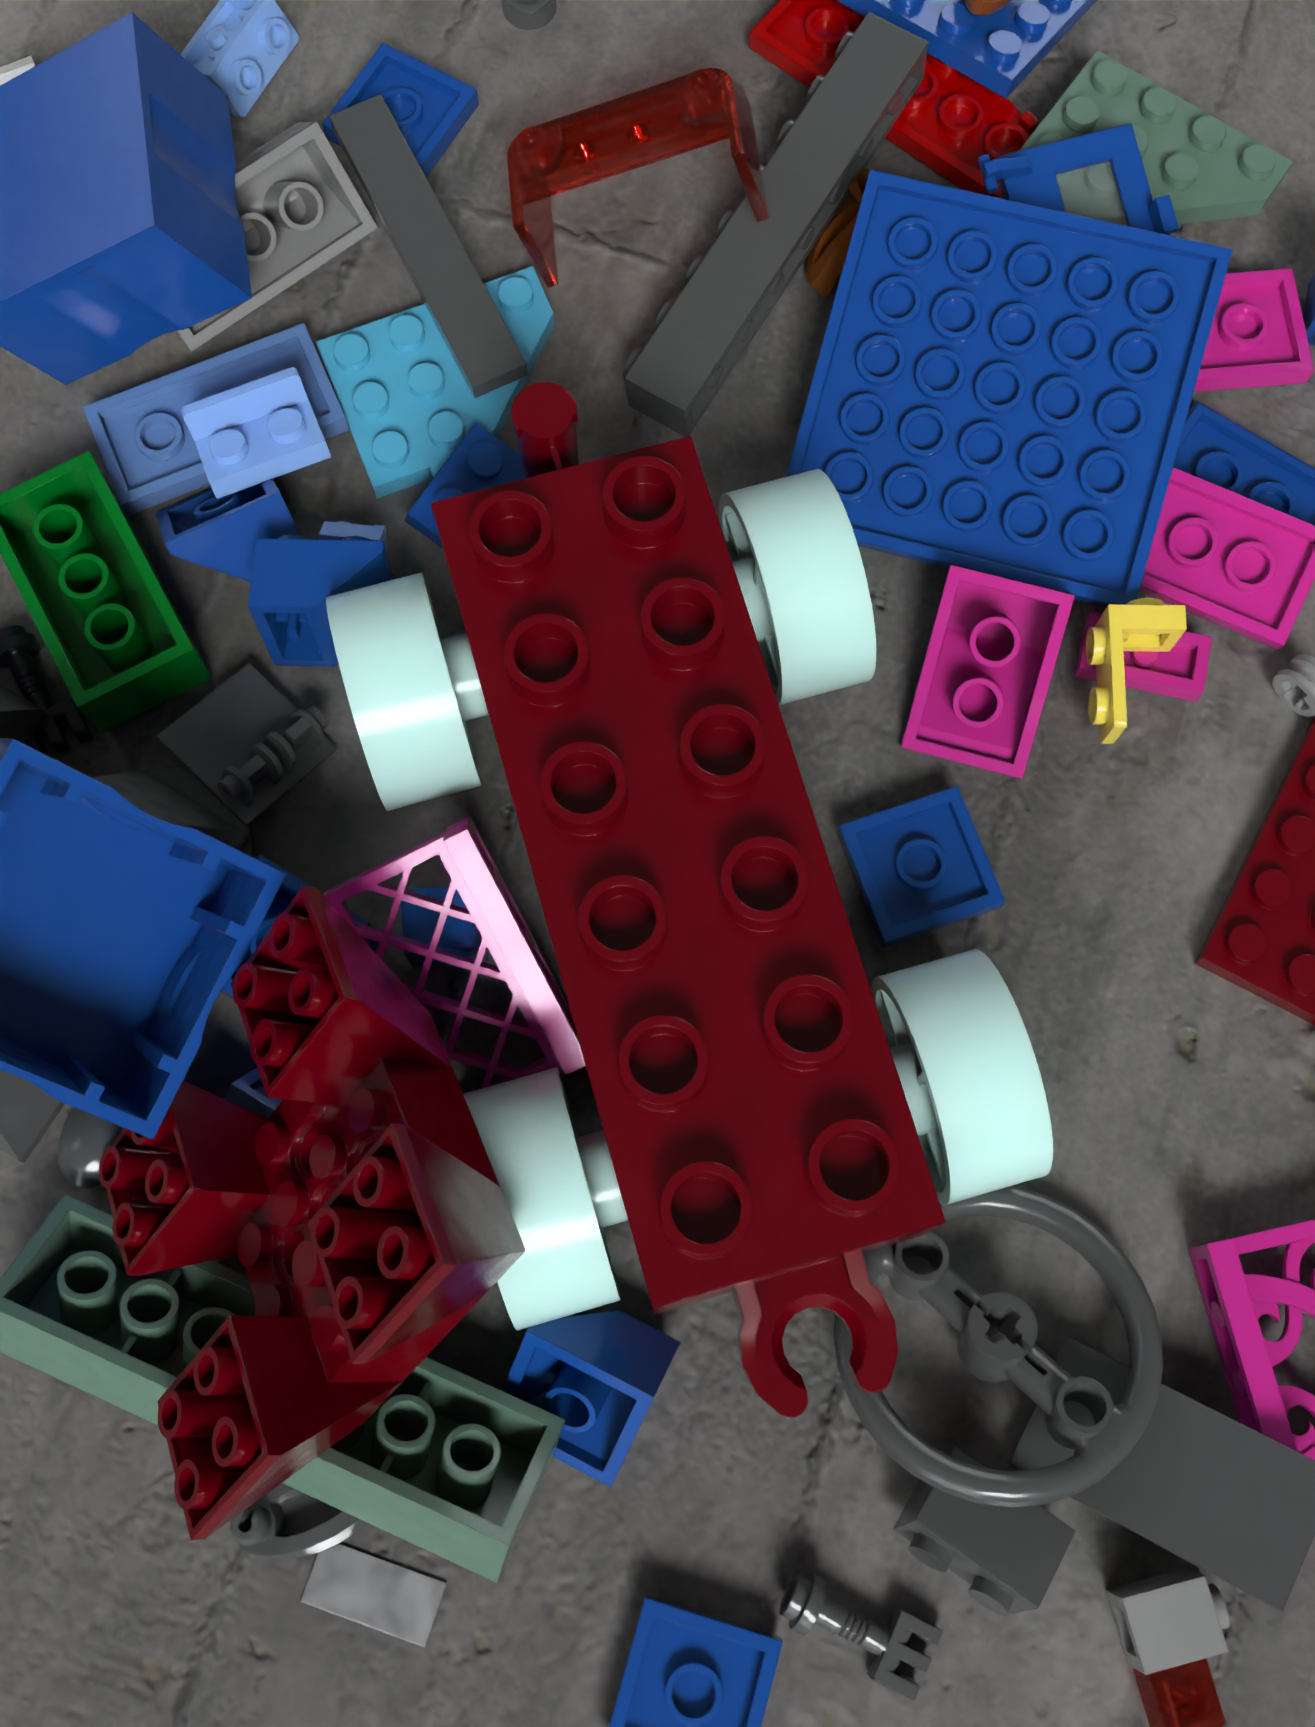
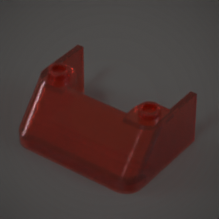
M699 69L652 87L536 126L528 127L516 136L507 152L512 223L548 288L559 284L551 196L728 138L731 156L757 222L769 219L751 106L745 89L738 80L721 69Z

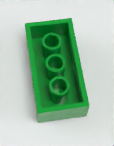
M90 451L0 493V554L77 708L100 734L212 678L127 514L121 506L117 495Z

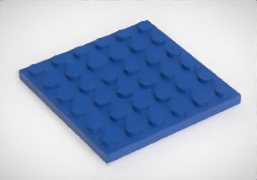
M870 170L786 477L815 469L822 470L829 477L841 498L859 547L948 569L950 565L1068 593L1075 595L1074 600L1106 608L1108 604L1126 605L1138 597L1233 249Z

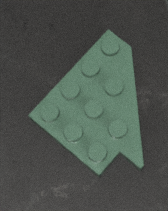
M1098 50L1019 150L1132 123L1153 201L1155 198L1170 195L1178 225L1259 215L1293 164V161ZM1110 162L1056 174L1066 213L1127 226Z

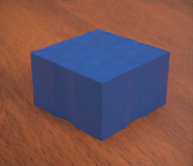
M133 12L0 86V347L65 385L131 355L139 347L158 336L187 329L252 298L244 227L235 201L236 161L228 97Z
M0 738V1070L33 1083L59 1102L153 1140L201 1045L203 1031L213 1003L223 986L240 967L286 874L194 828L168 823L153 817L135 807L114 788L15 739Z

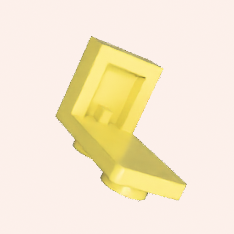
M1157 598L1135 599L1126 605L1108 604L1095 627H1089L1086 637V660L1089 665H1096L1097 686H1093L1090 690L1088 713L1090 723L1092 725H1099L1100 744H1114L1127 727L1124 651L1170 652L1187 629L1185 605H1164V602Z

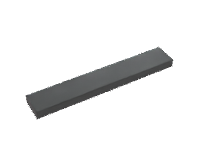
M379 94L329 115L332 130L474 398L527 376L526 361L382 95Z

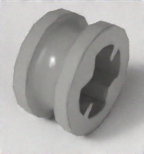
M1301 654L1296 655L1290 661L1288 669L1281 670L1273 678V688L1279 699L1290 710L1306 717L1315 716V658Z

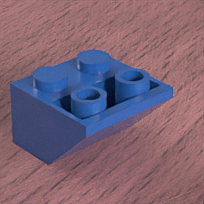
M284 535L278 539H256L248 608L274 666L335 667L339 664L328 620L326 597L394 580L384 541H372L361 536H347L341 540H312L299 535Z

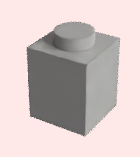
M1184 1568L1105 1590L1126 1662L1144 1675L1229 1652L1222 1629L1229 1628L1230 1625L1227 1608L1217 1586L1214 1583L1208 1584L1204 1575Z

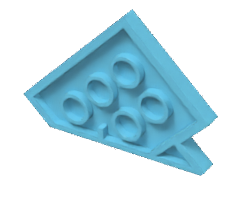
M533 266L483 283L527 363L528 375L477 398H474L425 304L316 341L320 356L346 417L350 432L377 499L425 481L433 480L475 422L497 438L499 437L511 413L515 397L523 390L555 326L552 308Z

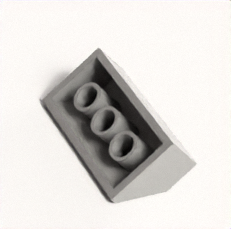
M317 121L296 123L236 162L235 201L244 227L252 298L187 329L174 331L188 351H194L378 229Z

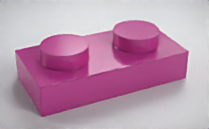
M1090 611L1084 622L1075 677L1096 681V665H1089L1086 660V637L1089 627H1095L1102 616L1101 613ZM1185 631L1170 652L1124 651L1125 687L1197 702L1204 691L1212 637Z

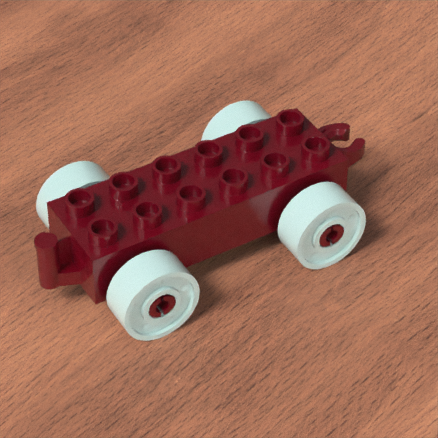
M551 382L534 383L525 387L515 397L511 407L513 429L519 440L525 479L431 503L466 631L445 637L441 636L423 572L326 597L328 620L343 683L373 781L387 811L482 786L465 721L489 715L603 1130L577 1136L557 1067L463 1094L526 1249L523 1255L497 1281L513 1326L518 1331L620 1301V1293L603 1227L629 1221L654 1315L731 1292L741 1321L737 1334L741 1367L754 1393L779 1415L794 1418L801 1415L808 1404L807 1390L802 1376L790 1366L783 1350L782 1338L786 1325L796 1313L806 1308L820 1307L834 1312L841 1318L850 1333L851 1350L848 1357V1366L855 1386L861 1391L868 1393L883 1391L890 1384L898 1355L895 1320L881 1291L870 1282L863 1253L920 1237L945 1224L946 1220L940 1204L948 1205L1049 1174L1053 1162V1136L1041 1074L1029 1036L1014 999L995 965L980 950L966 951L875 977L870 989L779 705L870 681L875 673L876 633L867 578L847 512L829 477L822 470L815 469L723 493L719 501L718 520L691 436L579 464L575 423H578L577 405L572 394L558 384Z

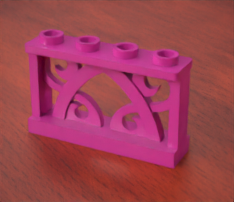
M1315 1219L1188 1248L1238 1422L1315 1460L1314 1426L1311 1422L1305 1421L1304 1431L1301 1434L1295 1435L1291 1431L1287 1418L1289 1410L1297 1405L1304 1407L1315 1418V1396L1298 1387L1278 1385L1272 1368L1285 1360L1296 1347L1302 1331V1313L1315 1319V1268L1310 1275V1287L1300 1284L1299 1272L1303 1254L1308 1247L1315 1243ZM1286 1244L1282 1260V1279L1265 1275L1244 1274L1238 1255ZM1279 1304L1285 1307L1284 1329L1280 1338L1272 1342L1263 1337L1258 1319L1266 1314L1272 1317L1275 1322H1280V1313L1277 1305Z

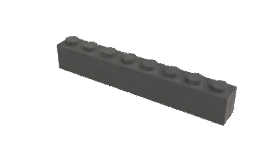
M868 12L855 33L848 31L844 35L837 48L833 66L826 76L818 75L813 81L806 96L805 108L796 121L789 119L785 123L778 136L775 153L766 166L759 164L755 168L747 183L745 198L737 210L729 209L721 219L715 234V243L707 255L703 256L700 254L692 262L685 278V288L675 302L670 300L665 303L656 318L654 334L644 349L637 347L628 358L623 370V379L630 407L685 437L691 434L816 244L820 235L849 194L850 180L866 168L924 79L929 41Z

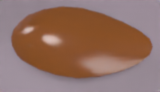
M864 169L850 180L849 191L853 197L837 210L808 255L806 268L807 282L823 299L830 294L842 274L869 171L873 169Z

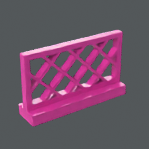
M471 817L447 827L445 833L324 892L323 896L368 945L369 943L366 938L380 942L377 955L381 960L387 945L426 956L416 987L405 986L420 1003L456 1014L446 1044L443 1043L449 1059L486 1070L480 1089L556 1067L559 1071L563 1069L565 1074L568 1075L586 1066L570 1007ZM439 855L451 878L444 901L405 889L412 867ZM403 872L398 887L383 882ZM456 889L466 908L451 904ZM365 890L394 898L385 929L381 930L357 922L345 900ZM401 900L440 913L430 944L391 933ZM447 915L476 925L482 938L475 959L437 947ZM486 948H488L497 966L482 961ZM433 959L470 970L460 1002L423 990ZM478 973L506 982L512 995L505 1016L468 1004ZM517 1004L527 1022L513 1018ZM464 1016L500 1027L490 1058L454 1047ZM508 1030L536 1038L545 1058L524 1068L499 1061ZM494 1073L506 1076L491 1083Z

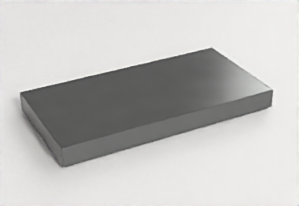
M1068 1337L1056 1363L1072 1377L1084 1376L1095 1379L1110 1393L1113 1404H1120L1125 1393L1129 1367ZM1163 1384L1160 1385L1158 1401L1148 1426L1127 1457L1101 1481L1070 1497L1281 1613L1284 1610L1315 1537V1460ZM1075 1401L1063 1402L1065 1412L1072 1421L1083 1426L1094 1425L1093 1416L1086 1406ZM1036 1405L1009 1464L1019 1470L1040 1469L1060 1463L1074 1454L1073 1449L1063 1447L1049 1434L1045 1422L1046 1412L1038 1405Z

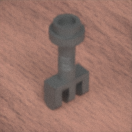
M796 1573L787 1585L779 1609V1614L789 1619L790 1629L806 1635L812 1626L816 1624L834 1634H838L840 1637H845L846 1640H851L852 1643L858 1644L859 1647L875 1654L867 1672V1675L873 1681L911 1700H915L920 1685L912 1678L897 1673V1667L901 1660L923 1672H927L932 1658L907 1645L911 1634L914 1633L920 1639L938 1645L943 1630L896 1605L887 1626H884L872 1619H867L864 1615L860 1616L858 1612H854L852 1609H848L839 1602L825 1596L827 1592L826 1579L814 1573H810L807 1578Z

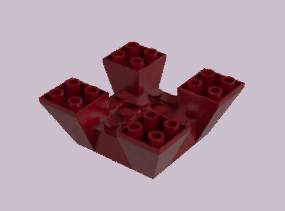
M306 885L302 886L285 911L277 916L268 934L248 961L240 966L234 980L231 982L233 999L236 1005H238L251 1046V1055L257 1065L266 1096L284 1100L272 1115L266 1119L186 1081H182L153 1140L123 1128L112 1145L105 1149L99 1161V1179L102 1186L106 1188L113 1216V1238L116 1244L120 1246L127 1275L142 1276L238 1255L240 1262L245 1267L255 1302L256 1316H229L157 1401L159 1407L158 1426L161 1434L167 1440L175 1473V1497L178 1505L184 1510L191 1540L206 1539L362 1425L526 1251L431 1014L316 887Z

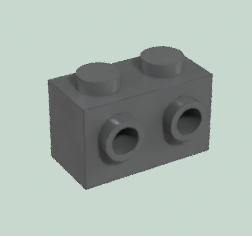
M956 1446L943 1451L957 1460L986 1468ZM919 1480L893 1530L910 1541L908 1550L915 1558L937 1571L946 1572L947 1569L951 1570L971 1585L968 1592L974 1600L990 1611L1003 1616L1008 1615V1613L1014 1614L1039 1608L1076 1532L1040 1505L1009 1508L977 1504L943 1493L922 1480Z

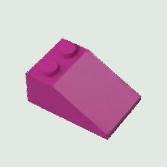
M950 565L901 748L1023 779L1075 595Z

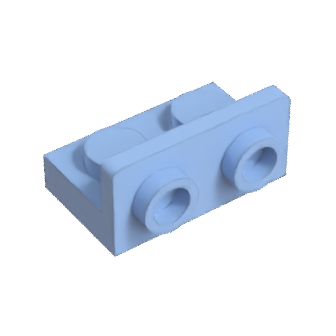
M219 0L180 55L228 97L229 110L233 116L245 117L298 43L299 36L275 0Z
M294 367L190 403L181 409L185 423L197 447L209 484L217 499L331 458L298 371Z

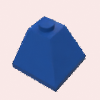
M273 479L219 499L216 498L212 488L155 513L164 543L170 555L251 582L256 539H278L284 535L301 536Z
M620 1310L555 1319L527 1329L502 1391L565 1419L553 1457L611 1487L680 1345V1341Z

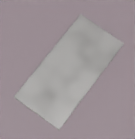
M338 1543L317 1554L300 1602L425 1648L447 1583Z

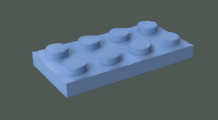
M304 323L83 407L120 504L128 516L209 485L197 447L181 412L182 407L190 403L294 367L298 371L324 439L350 430Z

